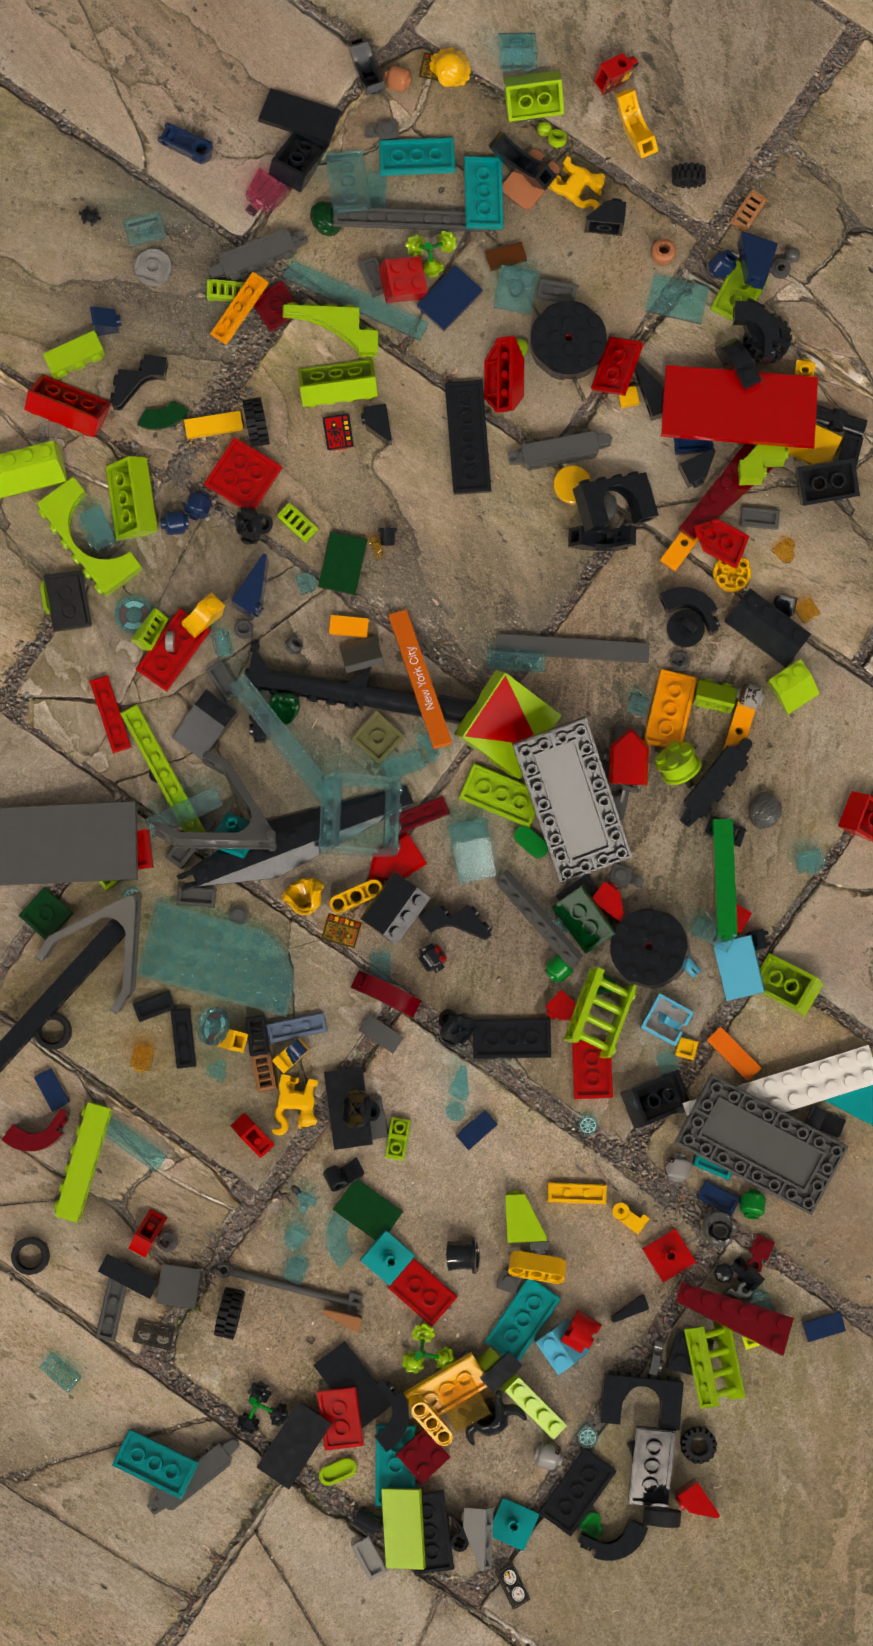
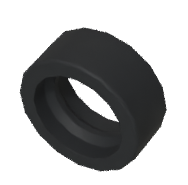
M53 1013L54 1015L48 1021L57 1020L63 1025L64 1035L60 1041L55 1043L47 1042L42 1036V1028L35 1035L39 1045L49 1050L63 1048L72 1037L70 1022L66 1017L58 1013Z
M35 1237L24 1238L18 1241L11 1253V1261L14 1268L25 1275H33L43 1271L50 1259L46 1243ZM29 1244L36 1245L42 1252L41 1262L33 1268L25 1267L19 1260L20 1250Z
M644 1507L643 1524L663 1528H679L681 1524V1511L666 1507Z

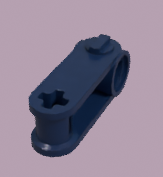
M165 123L162 135L157 138L160 144L190 158L196 163L205 164L210 161L213 149L212 142L173 124ZM200 149H206V152L203 154L197 153Z

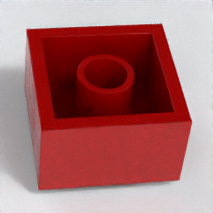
M421 256L385 259L379 266L386 303L422 300L428 293Z

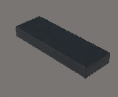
M190 1008L172 1010L170 1012L177 1069L197 1067Z
M109 1254L105 1256L98 1269V1272L148 1299L151 1298L159 1283L158 1280Z

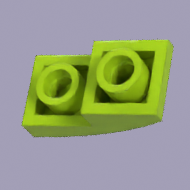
M391 1118L385 1153L386 1159L404 1161L411 1120Z

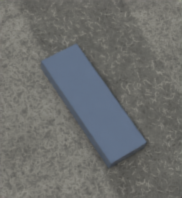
M324 1012L266 1024L270 1044L328 1032Z

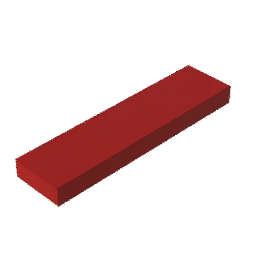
M108 675L90 680L89 682L113 754L132 748Z

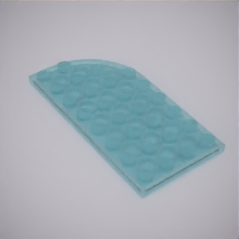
M157 901L137 977L287 1017L294 990V976L290 961L277 941L259 929Z

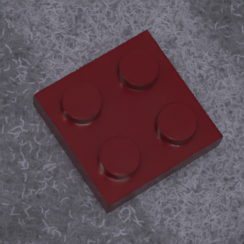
M424 1428L395 1453L397 1458L421 1485L451 1458Z

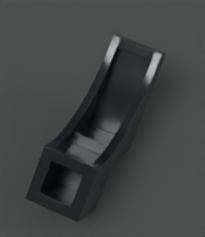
M499 132L489 144L490 149L509 171L522 174L532 187L546 190L556 178V174L546 163L524 152L504 132Z

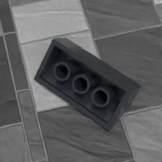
M751 588L725 621L726 624L785 668L811 636L810 632Z

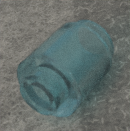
M225 629L213 631L214 634L211 635V640L217 657L225 658L233 655L229 631H225Z

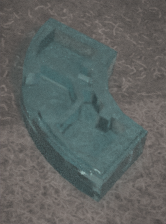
M334 1213L327 1228L326 1243L331 1258L341 1268L353 1254L346 1241L347 1230L350 1224Z

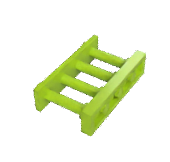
M594 967L588 971L563 1040L569 1043H577L581 1039L602 1049L599 1057L611 1058L616 1051V1043L630 1004L635 999L637 985H625L623 988L604 979L603 974L605 970ZM603 986L621 995L618 1006L597 997L598 987ZM592 1004L615 1013L612 1023L610 1024L591 1015L590 1009ZM585 1023H592L608 1031L605 1042L584 1033Z
M714 1321V1329L705 1331L704 1326L684 1329L700 1409L720 1406L718 1398L728 1396L729 1400L746 1398L733 1332ZM716 1336L718 1348L709 1351L707 1339ZM720 1356L722 1368L713 1370L711 1358ZM724 1376L726 1388L717 1390L714 1378Z

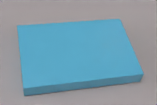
M752 935L713 944L726 1001L765 992Z

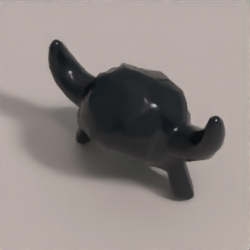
M500 1390L495 1392V1397H488L479 1401L470 1412L464 1408L458 1409L459 1414L471 1421L467 1425L465 1433L467 1440L473 1446L475 1445L474 1434L477 1431L490 1437L500 1434L508 1426V1419L511 1415H516L524 1421L527 1420L525 1412L518 1405L503 1403Z

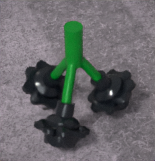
M262 1381L258 1383L253 1382L251 1388L248 1389V1394H250L249 1404L253 1406L250 1414L244 1412L242 1416H238L237 1427L241 1428L243 1433L253 1434L254 1431L259 1430L258 1424L260 1420L256 1419L254 1414L258 1408L269 1413L271 1424L274 1426H280V1424L288 1420L286 1404L279 1403L274 1408L261 1404L262 1402L267 1403L268 1398L272 1395V1392L269 1391L270 1386Z

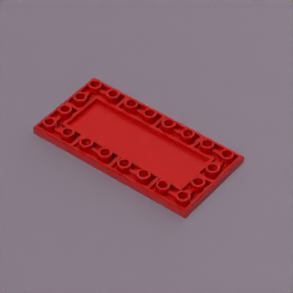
M666 365L661 437L814 449L818 377L758 372L762 382L744 391L733 370Z

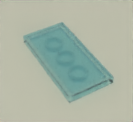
M363 150L326 155L333 214L371 209Z

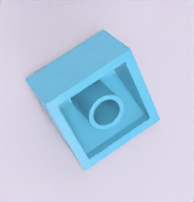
M567 1318L535 1340V1343L558 1375L570 1368L589 1352L585 1347L582 1353H579L561 1342L564 1333L570 1325Z

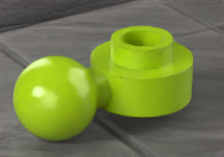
M548 122L539 123L537 126L538 134L542 137L548 136V143L551 146L559 148L566 144L567 134L559 129L552 130Z

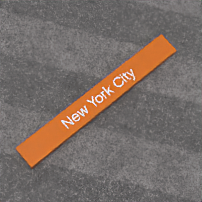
M407 609L388 614L432 747L436 749L451 745L452 740Z

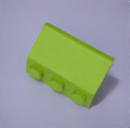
M559 70L503 78L509 122L564 115L562 79Z

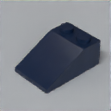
M264 553L231 600L233 607L251 620L255 616L258 618L264 609L262 606L264 604L269 566L267 555Z

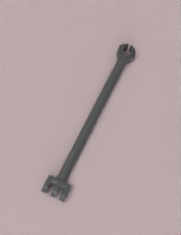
M222 1262L217 1266L218 1268L226 1267L228 1270L226 1274L216 1270L221 1278L237 1277L347 1306L346 1313L359 1316V1311L352 1310L353 1306L361 1308V1304L354 1302L355 1298L363 1300L364 1296L350 1293L349 1298L241 1271L232 1268L227 1262Z

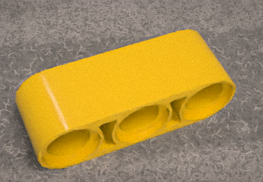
M373 879L332 897L330 900L332 912L342 914L374 900L378 893L371 894L368 891L369 886L372 884L378 885L380 892L382 884L378 880ZM359 892L362 895L361 900L358 902L352 901V893ZM342 900L344 902L343 908L336 910L333 907L334 901Z
M513 1251L510 1255L508 1273L514 1277L561 1284L565 1281L567 1262L558 1257Z
M412 1395L408 1400V1406L413 1417L437 1444L441 1446L450 1444L453 1435L445 1420L422 1395ZM417 1405H422L420 1408H415ZM434 1418L431 1422H427L428 1419Z

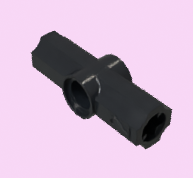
M817 405L816 423L825 425L834 432L844 431L860 437L863 436L868 420L849 415L847 411L839 408L829 409Z

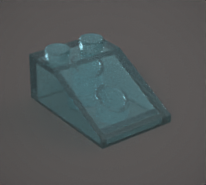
M486 817L448 825L447 828L459 884L497 877Z

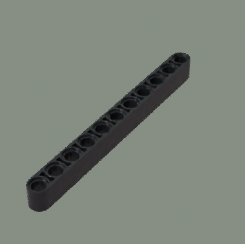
M111 919L0 1040V1073L54 1015L53 1013L57 1012L126 936L123 926L117 920Z

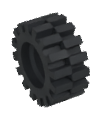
M686 162L672 167L673 186L691 189V187L697 188V186L705 185L706 167L703 164H694V162L687 164Z
M699 1426L685 1431L686 1433L682 1435V1441H680L681 1451L684 1456L695 1464L707 1463L711 1458L713 1459L717 1451V1442L714 1435L708 1429ZM698 1437L703 1438L706 1442V1448L701 1453H696L691 1448L692 1441Z

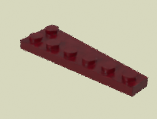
M749 444L743 445L678 530L694 541L697 538L693 526L718 519L754 486L739 485L738 479L739 461L744 460L754 449ZM767 467V474L771 470H773L774 467Z
M680 1282L675 1302L725 1326V1328L760 1344V1346L780 1356H784L793 1317Z

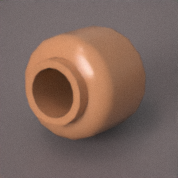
M393 65L390 70L385 71L383 81H386L388 89L404 92L410 87L412 75L409 69Z
M660 239L653 244L651 258L656 265L667 266L675 258L676 247L671 240Z

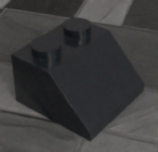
M618 198L604 202L587 216L584 232L622 236L626 202Z
M677 1329L666 1367L693 1375L684 1330ZM710 1338L707 1339L709 1351L713 1349L715 1342L714 1339Z

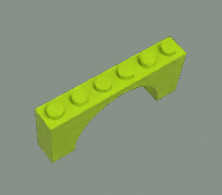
M73 476L36 503L39 507L37 512L43 520L46 518L51 523L48 525L54 535L58 533L62 539L59 541L66 550L70 548L73 552L71 557L77 565L81 563L85 568L82 572L88 580L91 578L96 584L93 586L100 595L103 593L108 597L142 572L143 569L131 552L114 559H97L86 555L74 544L71 536V519L76 507L87 495Z

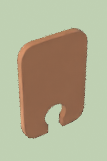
M534 149L528 153L539 161L544 157V154L539 150ZM551 161L548 166L557 176L560 173V168ZM512 172L502 184L503 194L525 210L531 209L546 191L532 187L522 174Z

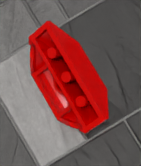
M512 335L496 338L495 345L491 348L484 361V399L496 413L514 411L524 397L525 359L515 336Z

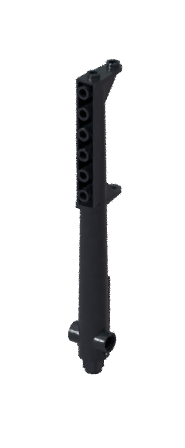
M260 640L251 641L250 652H252L250 667L246 668L244 679L247 680V687L251 691L261 692L265 690L269 691L271 695L279 692H289L298 699L299 697H305L310 702L322 700L326 701V704L333 706L339 703L344 704V707L350 709L359 707L361 711H364V707L422 717L414 693L369 686L372 667L366 668V671L350 681L268 668L258 654ZM439 695L437 697L445 722L459 725L468 711L477 702L446 695Z

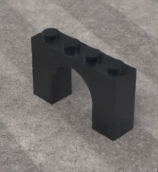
M634 471L626 476L616 474L609 479H606L604 476L591 482L589 479L578 482L579 485L572 489L585 533L602 530L610 524L604 504L606 491L617 492L625 498L634 524L649 522L659 516L646 472L638 473V471Z
M609 1370L608 1373L603 1374L599 1421L600 1423L620 1425L622 1402L625 1395L631 1389L643 1386L654 1390L659 1397L658 1427L680 1431L684 1382L679 1381V1377L675 1376L659 1379L660 1375L648 1374V1377H640V1373L628 1372V1375H620V1371Z

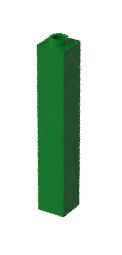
M713 819L712 847L716 938H721V941H730L738 935L733 819Z

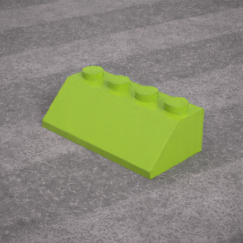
M372 358L297 369L303 407H315L322 404L332 405L336 402H352L358 399L368 400L378 397Z
M55 441L0 454V499L67 482L61 445Z
M128 456L106 466L116 540L144 537L157 532L158 528L147 457Z

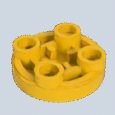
M574 465L562 468L554 479L553 488L556 496L565 503L576 505L572 489L578 486V482L589 479L591 482L588 472Z
M741 557L739 565L735 569L718 560L713 569L714 582L725 592L735 593L743 590L751 579L749 561Z

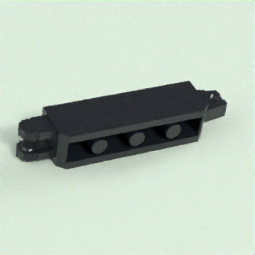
M742 739L736 747L733 745L726 746L685 798L684 806L686 809L679 820L685 826L690 827L698 818L707 817L713 810L711 807L715 801L719 802L724 796L723 790L727 785L731 787L735 782L737 772L739 770L742 772L746 768L749 758L746 754L753 746L751 739Z

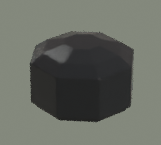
M724 1263L717 1265L713 1272L715 1279L721 1283L731 1281L734 1275L730 1266Z

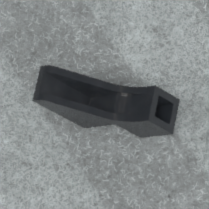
M144 354V359L140 360L139 371L141 372L118 369V374H115L113 379L115 391L114 393L111 392L110 404H112L113 409L121 411L143 384L153 380L165 381L169 364L167 357Z
M436 904L419 917V920L430 934L443 927H454L483 940H487L492 936L490 933L492 929L486 921L483 923L478 918L480 914L474 906L470 908L469 905H466L449 919L448 915L450 913L443 905L440 907Z

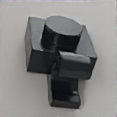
M740 1256L730 1266L739 1275L737 1280L739 1282H746L744 1287L747 1290L752 1289L754 1291L765 1280L751 1265L747 1268L744 1259Z

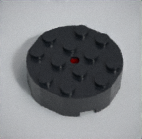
M560 301L548 306L534 321L531 330L530 347L536 365L550 377L558 380H577L589 375L600 363L604 355L607 341L605 325L600 316L583 303Z
M645 908L628 914L618 923L615 928L616 934L613 935L610 953L616 969L627 981L645 988L657 989L677 980L686 968L690 954V942L684 928L675 917L666 912Z

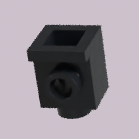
M268 714L249 715L250 722H253V724H249L250 735H253L254 743H266V740H270Z

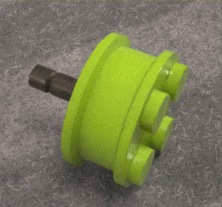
M673 741L655 757V766L659 772H662L661 777L666 784L678 785L685 782L687 788L694 786L691 779L699 772L702 765L701 760L695 755V749L691 743Z

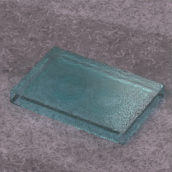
M159 212L123 222L130 247L166 238Z
M654 275L646 312L701 325L709 287Z

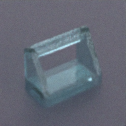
M460 1066L448 1095L464 1102L467 1101L469 1096L467 1068Z

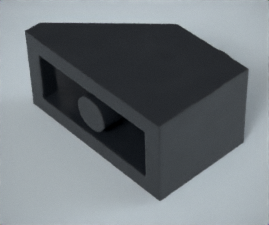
M386 404L364 407V413H361L362 425L366 424L367 431L386 445H392Z
M714 448L680 463L678 469L688 488L692 486L697 488L704 484L716 452Z

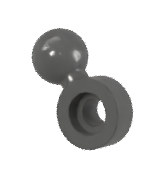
M791 247L787 249L785 259H778L773 263L771 271L774 277L784 279L789 275L791 270L790 263H794L800 258V252L797 248ZM783 265L785 270L779 271L778 266Z

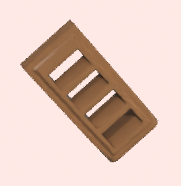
M752 189L730 221V224L741 231L747 232L768 199ZM747 204L756 209V211L754 212L748 208ZM744 211V212H746L747 214H749V215L752 216V217L749 218V217H747L746 215H744L742 212ZM738 217L746 221L747 224L745 225L739 220H737Z
M270 1051L266 1055L251 1056L257 1092L276 1090L277 1084ZM267 1057V1061L256 1063V1059ZM260 1066H269V1069H264L258 1071L257 1067ZM270 1072L269 1077L259 1078L260 1074ZM269 1080L272 1082V1084L263 1086L260 1084V1082Z
M324 1308L323 1314L359 1333L362 1316Z

